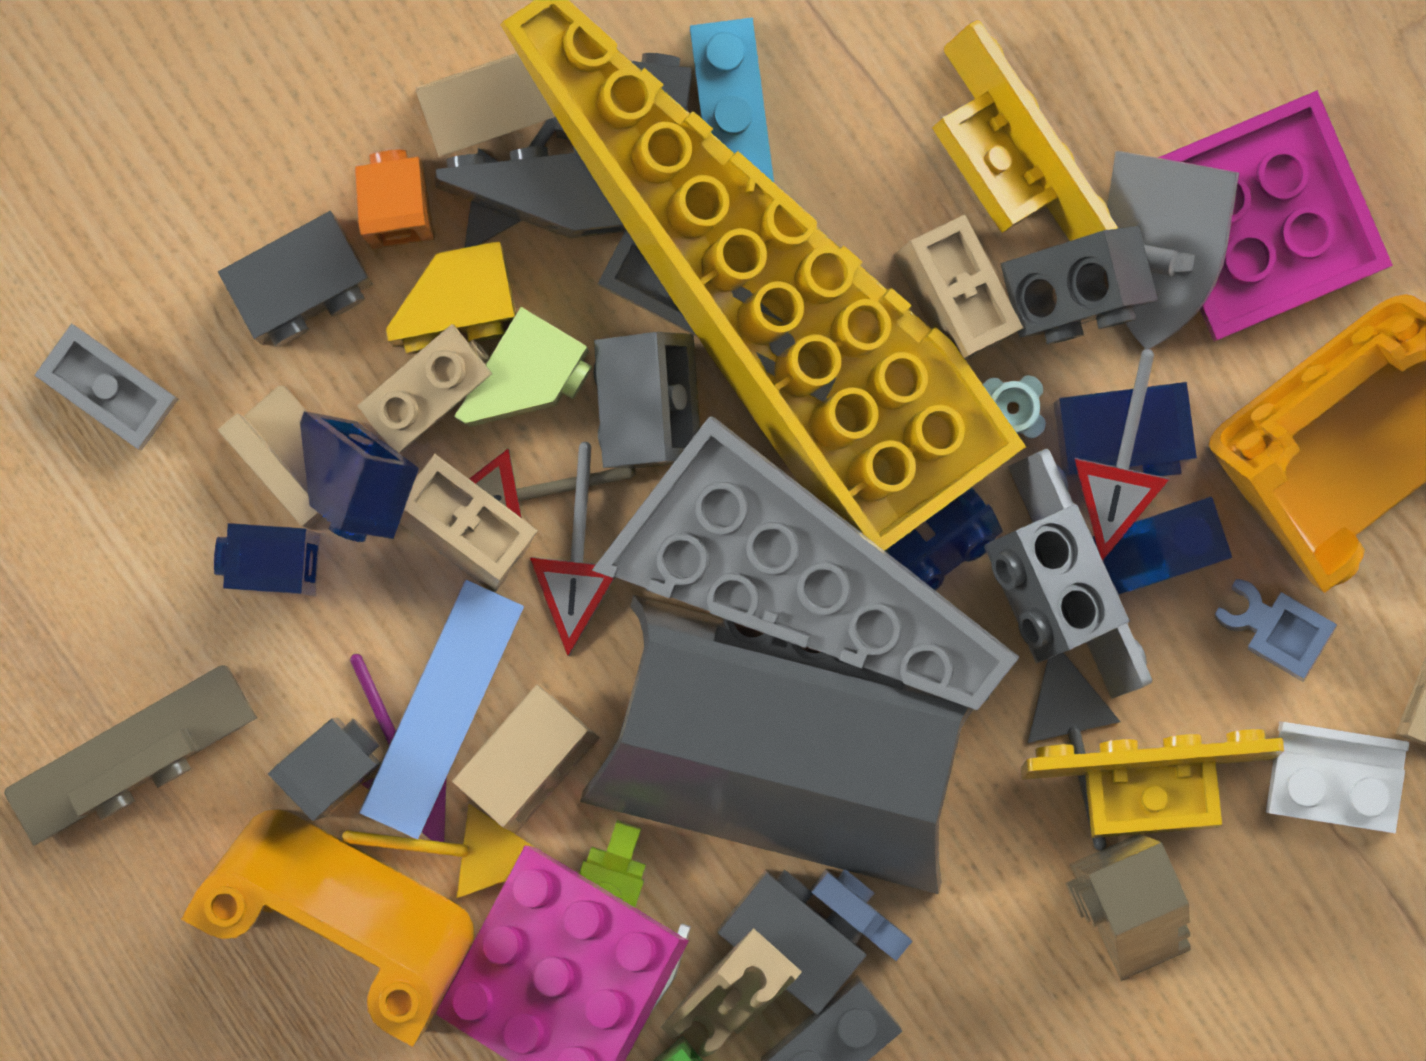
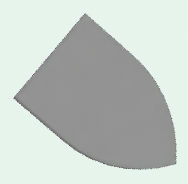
M1124 151L1115 152L1107 207L1111 218L1118 228L1139 226L1158 299L1156 302L1134 308L1136 320L1126 323L1132 334L1145 349H1151L1182 329L1197 314L1216 285L1227 251L1239 172ZM1106 272L1107 281H1108V285H1109V278H1108V275H1107V272Z

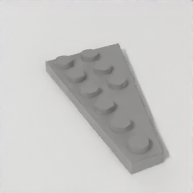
M713 416L705 421L592 569V571L625 580L647 588V591L680 600L710 611V614L804 648L809 647L837 657L840 661L856 667H864L903 681V684L977 711L1019 659V656Z

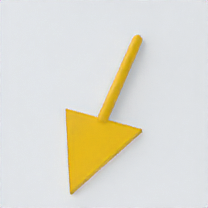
M468 804L463 844L357 831H345L342 834V840L350 844L462 857L457 898L506 881L524 846H532L470 804Z

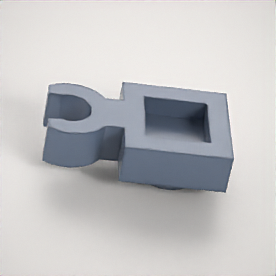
M1236 579L1232 585V590L1248 600V610L1241 615H1232L1227 610L1219 607L1215 613V618L1226 629L1232 631L1249 629L1256 633L1248 645V650L1304 682L1336 630L1337 624L1282 592L1273 606L1270 607L1262 602L1261 595L1253 584L1245 580Z
M826 869L810 888L815 896L859 932L868 937L895 961L899 959L912 943L911 938L867 903L875 893L846 869L838 878Z

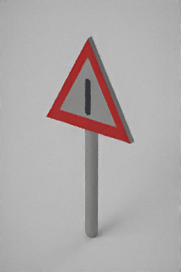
M1145 349L1141 353L1116 467L1075 458L1098 552L1102 561L1170 480V478L1129 470L1154 359V353L1150 349Z
M582 442L579 445L570 561L530 557L567 656L571 655L616 578L592 571L596 564L583 563L592 449L588 442Z

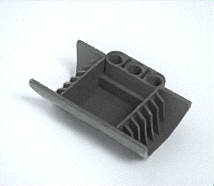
M633 595L630 607L639 618L643 632L644 649L619 739L597 774L583 789L580 802L939 894L942 883L939 864V820L961 728L974 709L903 684V681L870 669L859 668L840 661L839 658L826 653H809L799 645L766 633L758 637H747L736 629L733 621Z

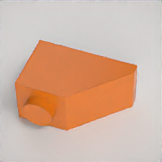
M404 149L387 150L370 154V164L355 166L360 235L372 249L435 240L424 165L419 157L408 158L407 150Z

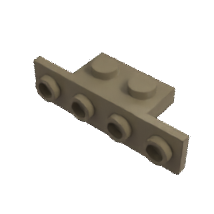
M221 665L5 789L4 794L33 846L95 811L100 819L103 820L135 802L130 791L153 779L156 787L159 788L183 775L191 769L186 760L187 758L257 719V716L230 669L225 665Z

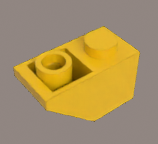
M500 241L437 253L386 327L388 342L393 347L404 345L407 355L417 354L451 324H454L461 334L467 333L468 342L471 340L479 342L502 337L505 334L504 325L511 324L516 316L504 250Z

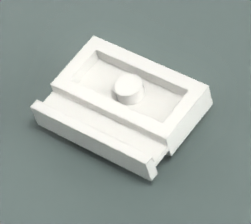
M1279 721L1278 738H1283L1284 752L1273 760L1266 813L1396 833L1405 775L1406 751L1409 749L1408 741Z

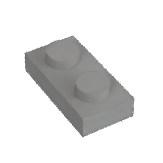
M73 324L69 326L34 375L141 451L179 400Z

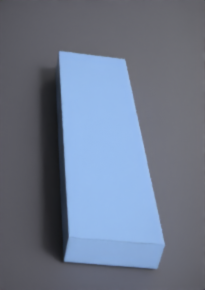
M464 581L359 810L360 814L413 838H419L522 613L523 605L471 581Z

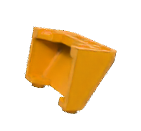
M1396 295L1373 307L1224 421L1214 431L1209 440L1208 446L1222 468L1308 580L1323 593H1326L1333 586L1345 583L1357 573L1359 564L1364 557L1365 549L1356 535L1426 482V303L1412 295Z
M282 809L266 810L250 820L197 889L181 920L210 936L229 939L236 938L247 932L257 921L262 911L272 913L275 910L379 967L380 970L367 996L368 1013L373 1022L384 1032L411 1047L416 1044L426 1031L469 952L475 937L474 923L469 913L459 904L352 845L345 843L301 817Z

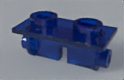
M971 487L925 521L935 534L927 542L914 529L886 549L885 552L936 591L942 585L945 576L961 563L977 560L986 554L985 544L995 540L1003 530L992 507L989 504L986 505L978 493Z

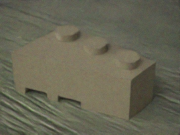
M1136 834L1070 864L1075 879L1066 882V886L1080 917H1085L1087 922L1091 921L1094 927L1097 926L1121 981L1191 950V945L1187 939L1190 937V931L1186 925L1190 923L1189 902L1162 842L1142 834Z

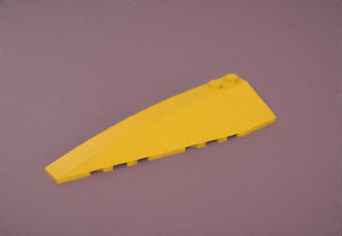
M534 0L502 21L500 26L640 252L717 367L802 487L885 551L1026 447L957 347L947 336L936 327L931 329L909 309L912 305L893 288L887 290L860 265L863 262L844 245L839 247L817 227V221L739 151L733 153L711 133L713 128L694 111L688 113L662 89L664 84L645 67L641 71L617 49V43L569 0ZM743 287L753 295L742 302L733 297L732 291ZM762 303L771 313L781 318L783 322L761 312L760 304ZM786 333L791 334L795 344L784 350L780 356L773 354L769 343L778 340ZM757 353L776 362L775 376L765 370ZM836 377L826 400L821 401L809 395Z

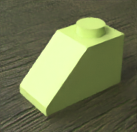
M520 307L486 363L492 375L466 396L454 417L468 427L556 406L563 394L574 399L592 369L591 365L584 362L589 353L587 346L523 307Z

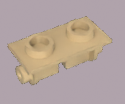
M451 324L357 406L393 453L399 455L492 375L491 371L484 364L489 360V356L478 342L471 340L468 343L455 325Z

